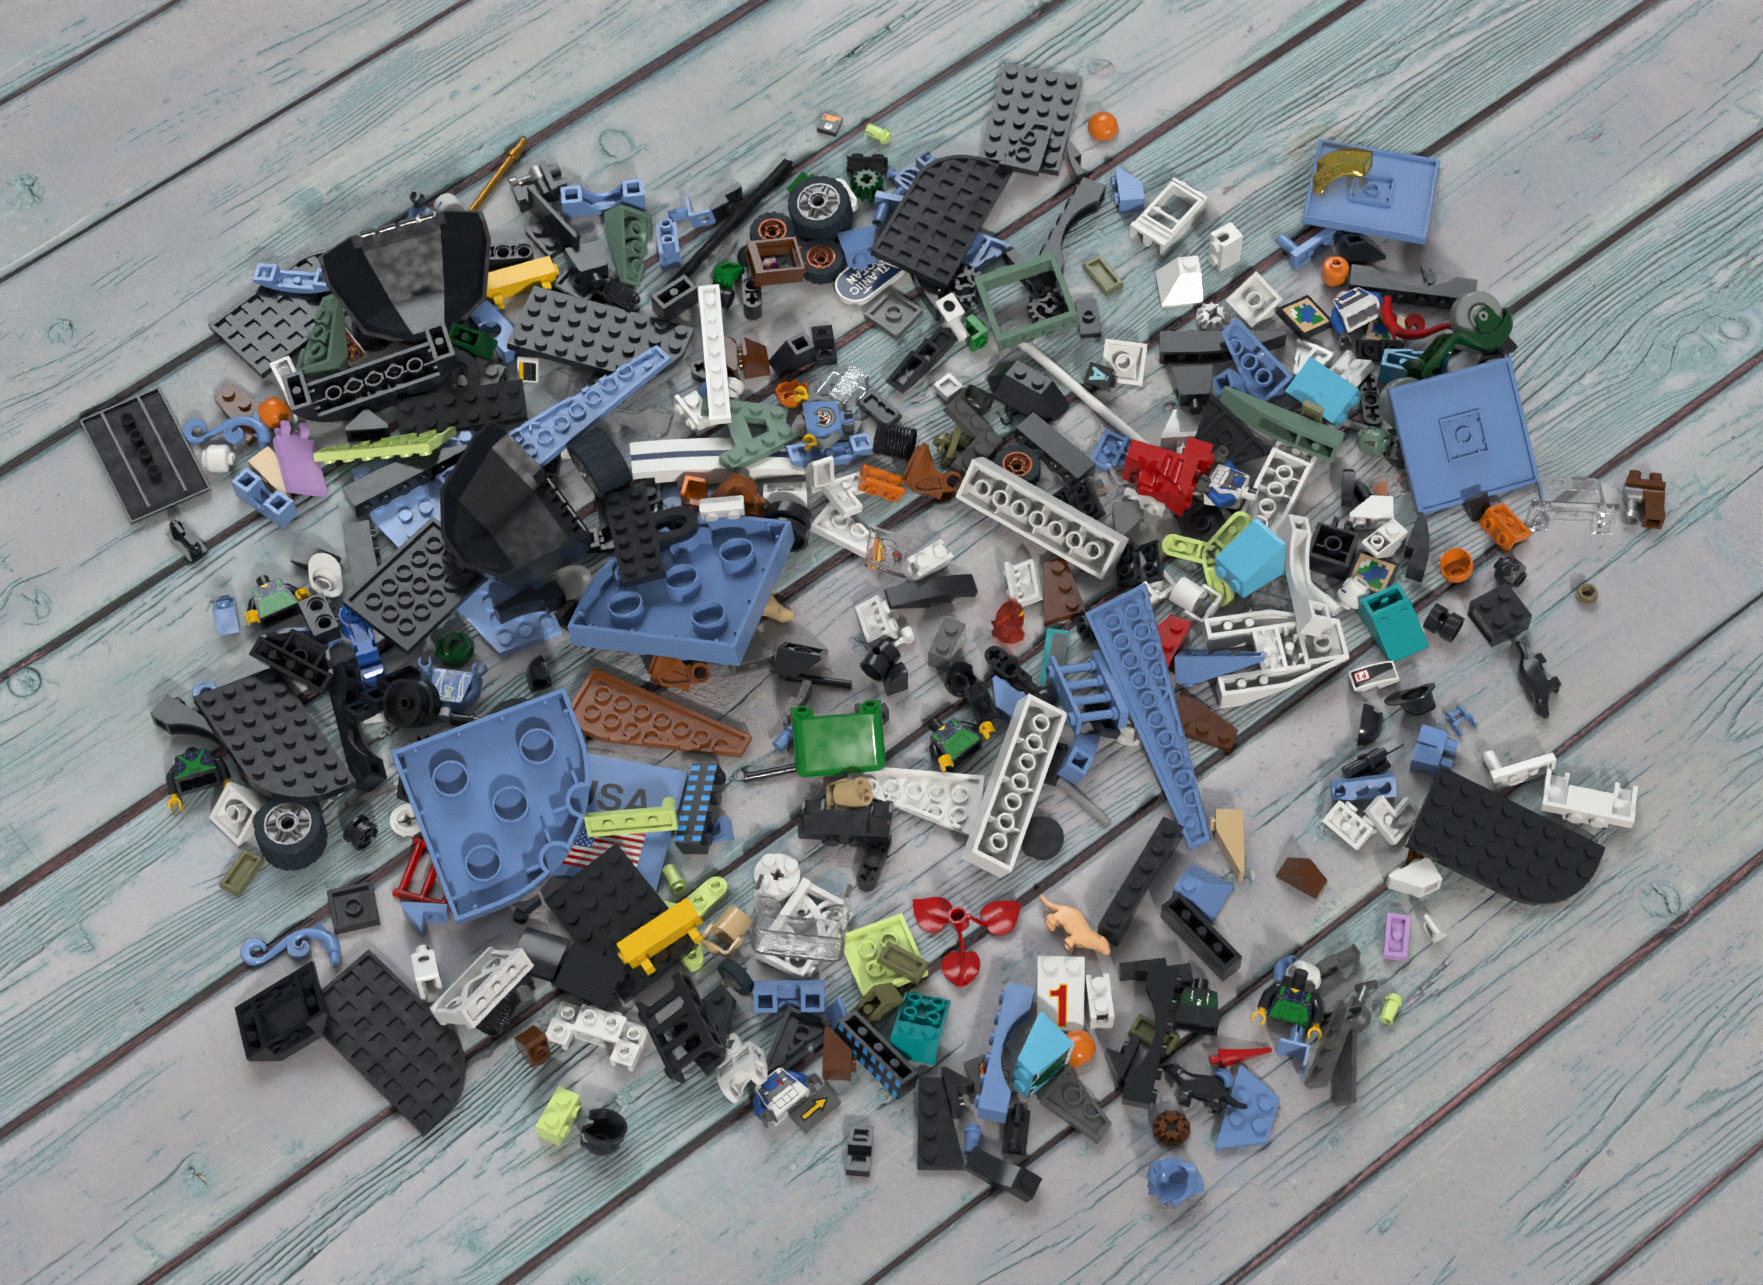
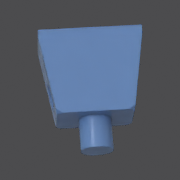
M876 225L837 233L849 268L856 267L857 270L863 271L868 267V264L877 262L878 258L871 256V251L879 239Z

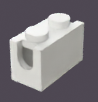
M1231 222L1210 234L1207 258L1212 266L1217 265V269L1220 272L1240 261L1243 235Z
M942 539L905 561L900 569L909 582L926 579L949 564L954 556L951 552L947 554ZM915 566L918 572L915 574L911 567Z
M1109 973L1103 974V978L1095 977L1094 979H1092L1091 975H1085L1084 988L1089 1029L1113 1028L1114 1010ZM1096 1015H1107V1018L1097 1020Z

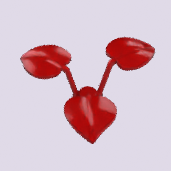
M942 897L913 899L915 919L924 931L938 933L943 930L945 923H951L952 928L957 931L960 952L953 951L947 954L941 965L945 978L955 987H963L970 984L977 977L981 967L980 958L976 952H965L962 931L968 928L969 920L980 926L987 925L988 931L991 934L1001 936L1008 934L1015 928L1021 910L1019 902L1010 900L994 901L982 908L980 916L983 921H980L973 917L971 913L967 914L963 907L957 906L952 908L951 903Z

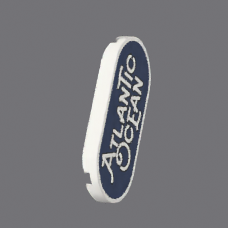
M880 259L876 263L868 264V267L863 271L857 270L856 267H848L836 278V295L842 302L848 305H852V303L858 305L866 304L901 278L905 271Z

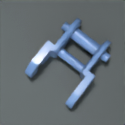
M1457 705V710L1452 713L1446 712L1445 718L1452 724L1451 729L1456 735L1461 737L1463 732L1462 730L1459 731L1458 723L1465 720L1473 727H1477L1478 722H1474V716L1471 713L1467 714L1463 707ZM1458 714L1462 716L1458 720H1455L1454 718Z

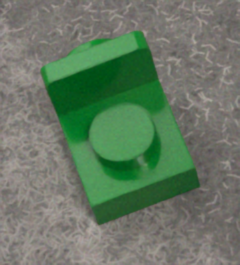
M728 260L716 266L713 284H719L723 289L729 288L733 290L734 280L744 274V266Z

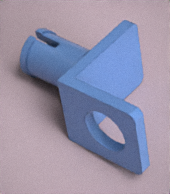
M685 195V207L668 210V217L672 219V222L689 219L693 228L716 223L711 209L694 213L689 195ZM701 216L709 217V219L705 221L698 220V218Z
M1294 1024L1291 1026L1289 1040L1279 1038L1276 1053L1304 1060L1300 1079H1303L1311 1045L1303 1043L1306 1028L1300 1026L1299 1033H1297L1298 1025Z

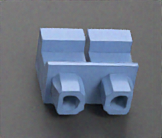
M672 219L659 220L660 224H655L661 270L681 268L676 222H672Z
M1422 724L1409 771L1418 773L1419 770H1423L1435 776L1440 766L1451 770L1454 760L1442 757V753L1455 756L1459 742L1447 738V731Z

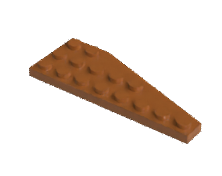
M594 667L571 703L578 724L585 735L601 742L742 758L752 741V736Z

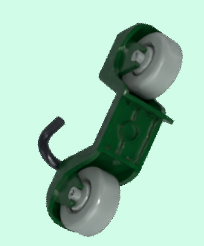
M1474 291L1460 296L1454 302L1450 311V324L1453 333L1438 335L1418 359L1407 360L1401 364V367L1408 371L1406 377L1389 382L1383 388L1379 397L1380 413L1383 419L1390 426L1394 427L1393 429H1387L1390 434L1398 437L1386 389L1434 377L1432 373L1440 368L1442 359L1448 357L1454 349L1481 355L1478 364L1508 357L1510 353L1515 352L1518 347L1509 337L1513 329L1512 315L1508 308H1501L1500 303L1494 296L1483 291Z

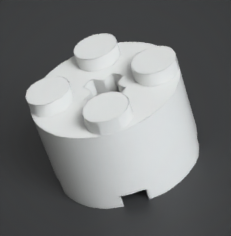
M768 853L758 862L754 871L755 890L763 903L772 907L785 906L801 882L800 869L795 859L785 854Z

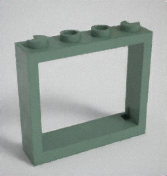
M1054 251L974 277L976 290L999 351L1006 348L1012 349L1015 345L1021 343H1030L1042 336H1051L1057 331L1068 330L1070 327L1079 324L1077 311ZM1053 269L1069 312L1001 334L986 291Z

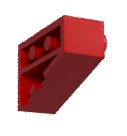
M1172 614L1157 626L1169 674L1175 664V656L1183 649L1190 636L1191 622Z

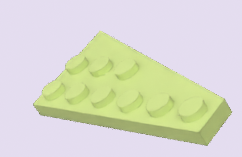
M454 426L448 427L442 433H437V430H429L419 434V437H417L416 433L381 438V441L372 444L370 440L354 444L352 447H350V444L321 448L313 453L315 462L323 461L324 464L334 463L336 460L351 462L355 458L368 461L378 456L381 459H389L393 455H400L401 458L412 456L414 453H419V456H426L432 454L433 450L441 448V445L456 436L457 432Z

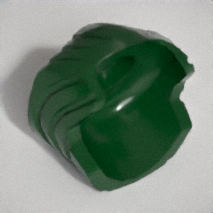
M452 632L445 639H438L436 641V652L434 653L444 666L460 668L467 664L472 657L475 645L466 633Z

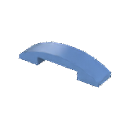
M258 263L252 279L254 283L285 292L319 293L329 291L321 268H317L315 273L280 270L277 264Z
M869 432L849 435L847 442L835 443L829 449H815L812 447L809 451H806L804 447L807 442L786 446L791 464L800 467H807L809 463L828 456H833L834 466L841 465L873 452V443Z

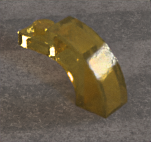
M1345 148L1332 151L1321 157L1317 161V169L1312 178L1314 183L1313 192L1321 195L1333 180L1342 176H1354L1363 179L1372 168L1373 151L1360 148Z

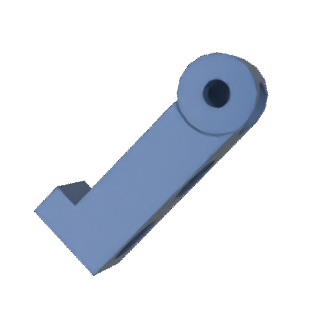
M1385 772L1381 775L1331 780V799L1348 801L1374 799L1381 795L1385 798L1397 797L1396 776L1393 772Z

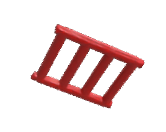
M415 837L413 841L415 847L398 889H394L392 896L411 902L448 904L444 894L442 900L429 897L437 876L433 863L420 894L407 891L424 848L427 849L424 839Z

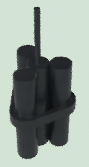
M1404 744L1389 752L1383 747L1381 749L1376 748L1367 754H1361L1357 756L1356 760L1342 767L1341 770L1348 778L1378 775L1391 768L1386 756L1403 747Z

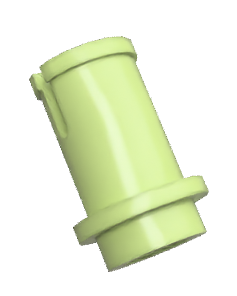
M869 123L865 129L867 131L865 132L866 136L879 140L881 144H888L892 138V133L887 128L882 129Z
M675 864L666 865L662 872L669 883V890L674 894L682 893L686 889V881L681 878Z
M1389 993L1388 996L1384 997L1385 1004L1378 1018L1382 1023L1387 1025L1393 1024L1398 1007L1402 1006V998L1394 993Z

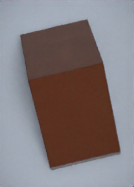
M1288 857L1276 874L1277 878L1314 899L1317 898L1327 883L1326 877L1310 858Z

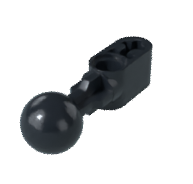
M744 245L737 253V262L739 265L744 266L745 271L742 275L743 313L747 319L757 320L762 316L761 286L754 287L745 258L746 245Z
M991 646L987 648L984 657L988 668L1000 679L1007 680L1016 690L1024 691L1026 694H1031L1057 707L1058 695L1053 688L1049 686L1038 687L1032 682V676L1022 669L1020 664L1001 647ZM1017 670L1014 675H1007L1008 671Z

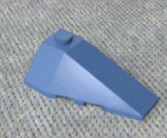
M1236 317L1221 331L1222 336L1247 391L1253 397L1271 403L1286 393L1285 390L1294 377Z
M1181 649L1175 656L1176 683H1182L1183 687L1195 686V683L1262 662L1267 658V652L1239 651L1236 652V655H1232V652L1229 650H1221L1211 654V649Z

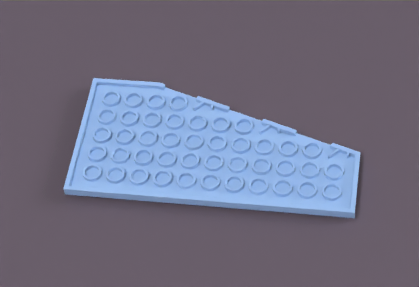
M474 429L458 431L456 436L443 443L439 449L468 445L475 434ZM393 455L389 459H378L353 468L351 472L354 480L357 481L382 467L408 457L401 458L400 455ZM434 478L427 484L420 485L411 490L408 494L393 499L389 504L372 510L369 516L373 525L376 528L378 527L398 549L432 516L441 522L440 489L442 485ZM489 578L455 611L465 618L499 657L562 635L554 612L547 614L546 611L529 613L501 625L496 618L494 607L519 593L520 586L515 588ZM539 578L529 582V586L532 585L536 591L542 588Z

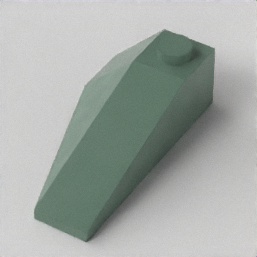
M620 204L604 212L605 233L621 283L639 287L644 270V256L648 253V240L652 237V214Z
M331 294L322 298L314 317L316 324L313 331L307 334L306 338L309 341L306 348L301 349L299 354L297 371L302 370L305 376L324 378L344 371L347 368L348 351L344 310L335 296Z

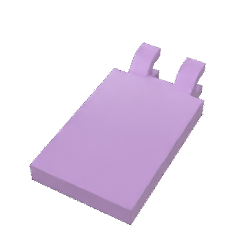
M282 420L280 422L281 428L274 429L276 436L273 439V444L286 492L325 497L328 491L320 461H314L313 453L317 450L314 441L308 440V424L300 423V431H294L293 435H290V422Z

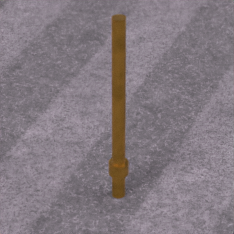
M521 138L517 145L509 150L506 154L507 158L468 210L477 211L513 162H517L522 150L528 144L525 138Z

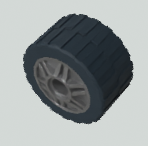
M813 176L797 184L795 189L792 190L788 199V210L796 234L804 242L815 240V238H827V240L838 242L837 233L851 229L854 215L848 191L835 178Z
M595 427L567 446L577 471L598 498L603 499V495L616 492L632 482V474L622 454L601 428Z
M272 798L265 805L263 804L260 811L257 812L253 826L254 834L262 855L273 867L286 871L299 870L315 863L324 853L328 834L319 807L313 802L293 803Z

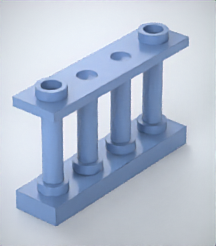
M1101 649L1092 650L1091 658L1086 663L1059 666L1055 656H1050L1049 664L1045 669L1046 676L1054 686L1062 707L1067 713V723L1072 727L1075 735L1080 733L1082 722L1110 718L1114 720L1117 729L1126 728L1129 710ZM1089 671L1093 674L1094 678L1066 682L1063 674ZM1096 687L1100 690L1101 694L1073 697L1070 690ZM1104 703L1107 705L1108 710L1080 713L1077 706Z

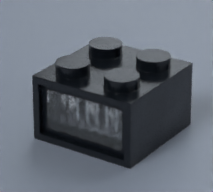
M1508 583L1470 601L1467 616L1491 648L1527 630L1532 618V614Z

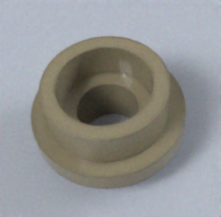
M1583 584L1576 590V599L1584 605H1591L1598 598V591L1592 584Z

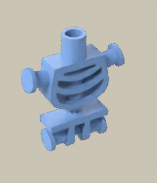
M926 151L922 154L921 158H916L917 168L905 167L898 173L892 167L887 173V179L892 178L894 180V188H896L892 194L904 196L918 172L925 165L938 158L932 157L931 153Z

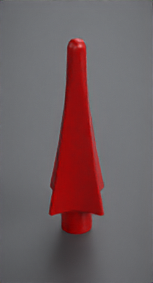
M1218 1048V1053L1209 1056L1208 1060L1210 1065L1219 1064V1068L1223 1069L1246 1059L1271 1053L1272 1048Z

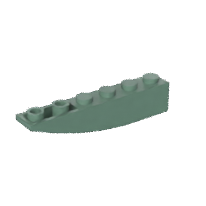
M1224 386L1220 402L1234 416L1282 443L1333 463L1345 432Z

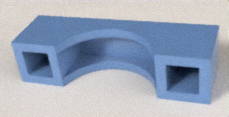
M643 179L621 181L616 189L605 193H593L587 191L581 185L560 187L565 218L603 215L604 212L620 204L639 211L646 210Z

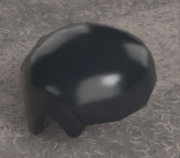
M955 661L946 669L943 675V683L948 693L952 694V696L965 697L963 688L976 684L977 677L972 671L973 666L964 661Z

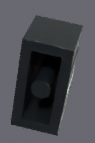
M684 274L651 295L652 310L660 319L672 320L698 303L697 287Z

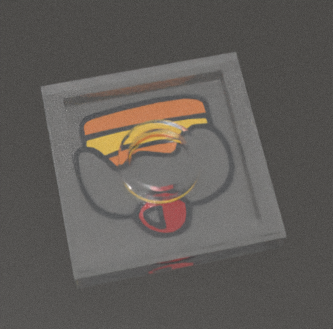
M871 526L864 566L905 579L906 576L900 568L910 557L912 538Z

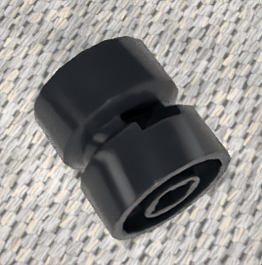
M1436 603L1428 614L1423 628L1433 634L1438 632L1440 638L1452 643L1461 630L1465 618L1455 612L1450 614L1446 607Z
M878 640L870 650V653L860 663V668L871 679L882 682L888 675L890 668L899 661L901 654L888 641Z

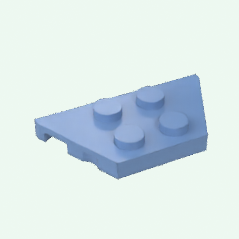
M979 232L960 267L963 268L964 265H967V270L974 267L976 273L1001 257V252L1008 249L1010 244Z
M1240 1065L1231 1096L1236 1101L1246 1104L1248 1108L1244 1110L1230 1105L1227 1106L1215 1151H1223L1224 1148L1231 1147L1239 1149L1246 1148L1249 1145H1267L1280 1098L1244 1066Z

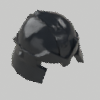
M597 1108L590 1110L588 1119L593 1120V1123L582 1126L580 1145L594 1155H609L620 1148L621 1142L624 1141L623 1138L628 1131L627 1122L619 1113L610 1109Z

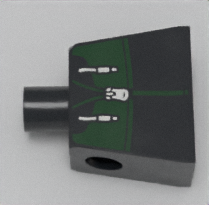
M1197 978L1195 979L1194 988H1184L1174 1017L1173 1030L1217 1036L1219 1028L1218 994L1216 991L1208 990L1209 981L1207 979Z

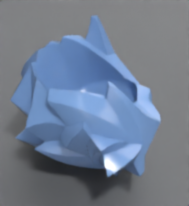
M1169 1157L1164 1160L1154 1161L1148 1168V1195L1157 1197L1160 1206L1165 1203L1166 1206L1172 1204L1177 1208L1186 1198H1192L1195 1193H1201L1200 1191L1204 1192L1202 1175L1193 1163H1187L1177 1157Z

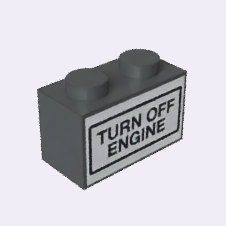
M948 617L944 618L928 651V666L946 671L948 666L954 662L963 644L966 624Z

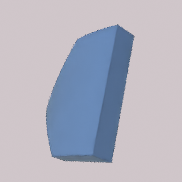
M1106 429L1091 457V460L1096 463L1095 469L1110 473L1123 468L1130 448L1129 437H1123Z

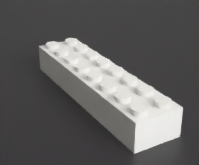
M983 456L972 459L955 498L1100 580L1112 576L1129 540L1124 535Z
M1027 694L1017 702L961 859L999 878L1012 872L1067 717L1066 712L1031 694Z

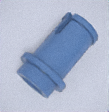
M792 724L785 726L780 736L772 742L774 748L781 753L793 741Z
M970 1123L964 1128V1133L966 1134L964 1154L969 1155L974 1146L979 1148V1139L983 1131L980 1129V1125Z

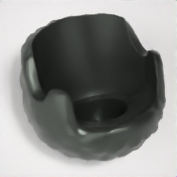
M968 384L960 393V397L979 416L987 414L994 402V395L992 393L986 392L972 384Z

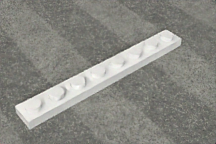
M719 284L698 286L710 425L732 423Z

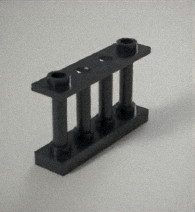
M677 971L671 976L675 984L673 990L650 1007L640 1001L636 1002L635 1005L639 1011L637 1015L645 1024L663 1061L665 1074L671 1080L675 1079L684 1083L686 1079L681 1071L683 1068L706 1051L720 1056L726 1049L691 977ZM680 996L684 1002L682 1004L683 1007L659 1024L655 1014ZM689 1014L692 1019L691 1026L668 1043L664 1032ZM696 1033H699L702 1039L700 1041L701 1044L677 1061L672 1051Z

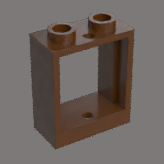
M796 236L747 241L745 258L754 287L803 282L804 273H807V264L805 260H802V247L798 245ZM789 254L793 266L790 268L764 270L760 257Z

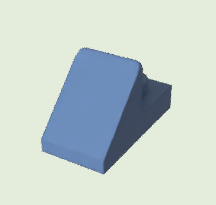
M401 903L404 916L422 937L425 934L426 921L433 924L450 921L448 904Z

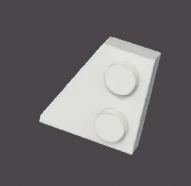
M1298 338L1293 377H1296L1309 357L1327 367L1334 359V352L1306 340L1301 341Z

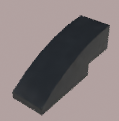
M1419 511L1405 548L1404 558L1410 559L1405 578L1422 583L1428 562L1430 543L1425 515Z

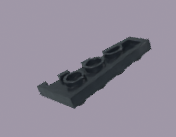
M919 1077L917 1170L965 1171L962 1169L964 1160L943 1078Z

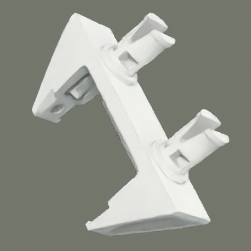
M1177 409L1173 410L1161 435L1160 448H1176L1177 453L1183 454L1188 437L1195 439L1197 431L1180 432Z

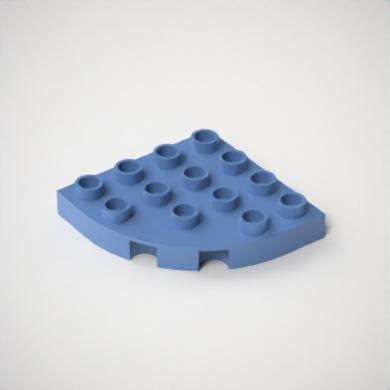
M740 516V518L734 520L720 517L718 520L711 522L698 518L699 530L692 538L660 548L667 577L628 588L623 587L617 558L613 557L598 571L589 583L567 626L572 644L575 646L591 647L597 650H616L632 652L638 655L648 654L672 657L679 660H697L718 663L720 665L740 666L795 541L791 521ZM665 527V528L660 529V530H658V531H660V532H668V531H670V530L668 529V527Z
M565 688L391 751L393 761L456 926L501 910L534 892L560 867L578 838L588 806L590 787L589 761L586 744Z

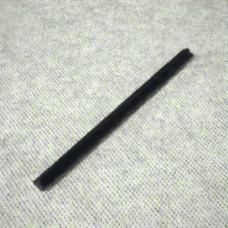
M785 158L666 285L684 274L690 277L705 262L704 260L721 245L720 243L732 233L731 231L735 230L736 226L751 213L750 211L765 198L764 196L779 183L778 181L782 180L783 176L793 168V162Z

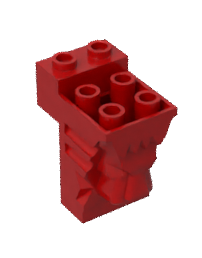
M1188 437L1184 452L1180 454L1132 439L1126 456L1122 479L1135 483V492L1138 495L1151 496L1156 501L1165 503V507L1182 517L1184 509L1189 510L1198 478L1202 474L1208 477L1210 475L1215 454L1211 453L1214 444Z

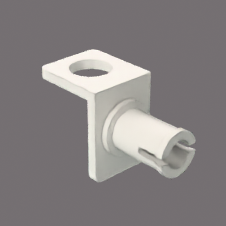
M950 293L936 301L935 305L946 320L942 328H951L959 343L968 339L971 335L961 322L965 311L955 295ZM944 302H953L955 309L951 312L946 311L943 307Z

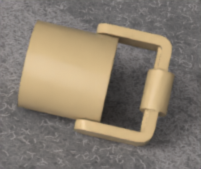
M864 777L851 780L844 778L830 782L826 787L825 808L834 810V801L840 810H853L869 805L873 799L870 783Z
M729 905L716 923L712 922L701 935L703 940L700 942L707 951L717 956L730 958L743 942V935L752 925V921L742 910ZM714 933L721 941L730 945V948L726 951L722 947L708 942L707 939Z

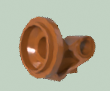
M924 442L922 446H916L901 479L905 481L904 486L908 487L913 493L928 494L939 500L943 493L958 491L963 481L958 472L938 473L934 466L929 445ZM950 476L958 478L959 484L957 487L952 488L948 486L947 479Z
M733 472L709 497L742 495L744 497L745 516L764 518L766 509L763 504L766 500L758 493L753 478L744 476L741 472L738 474Z
M654 655L647 674L651 675L650 680L655 681L661 687H676L688 692L691 685L702 684L708 681L710 678V668L705 663L685 665L682 660L677 658ZM703 667L706 669L707 675L704 679H697L694 676L696 668Z

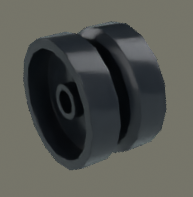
M777 501L769 504L765 510L764 518L791 521L795 541L790 552H798L805 549L808 545L809 530L812 525V513L801 504L790 501Z
M400 678L387 686L383 695L382 705L387 720L395 727L424 728L430 726L437 719L441 700L436 686L429 680Z

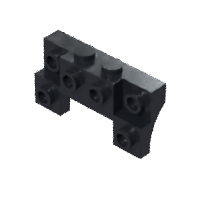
M802 798L798 824L799 839L822 840V844L828 846L845 844L851 847H861L862 845H868V842L890 843L893 801H890V803H874V800H872L868 813V811L825 809L826 801L824 798L821 801Z

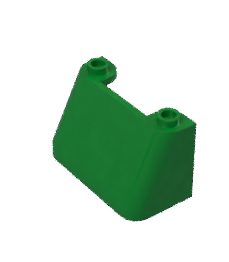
M866 700L859 706V713L814 716L813 710L807 706L790 707L795 771L799 776L815 777L873 772L885 767L881 700Z

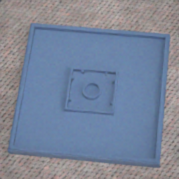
M1319 139L1301 223L1425 245L1440 160Z
M1510 356L1386 389L1417 515L1419 511L1427 514L1467 503L1468 498L1487 491L1488 496L1540 483Z

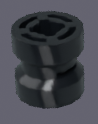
M719 285L721 308L728 310L734 301L735 291L729 288L723 289Z

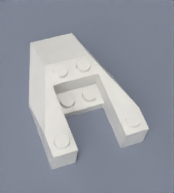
M1262 610L1207 618L1203 621L1202 634L1206 649L1218 650L1254 645L1255 652H1267V658L1258 663L1260 670L1217 677L1216 693L1220 709L1242 706L1288 689L1349 660L1340 619L1331 618V623L1319 637L1300 634L1295 613Z

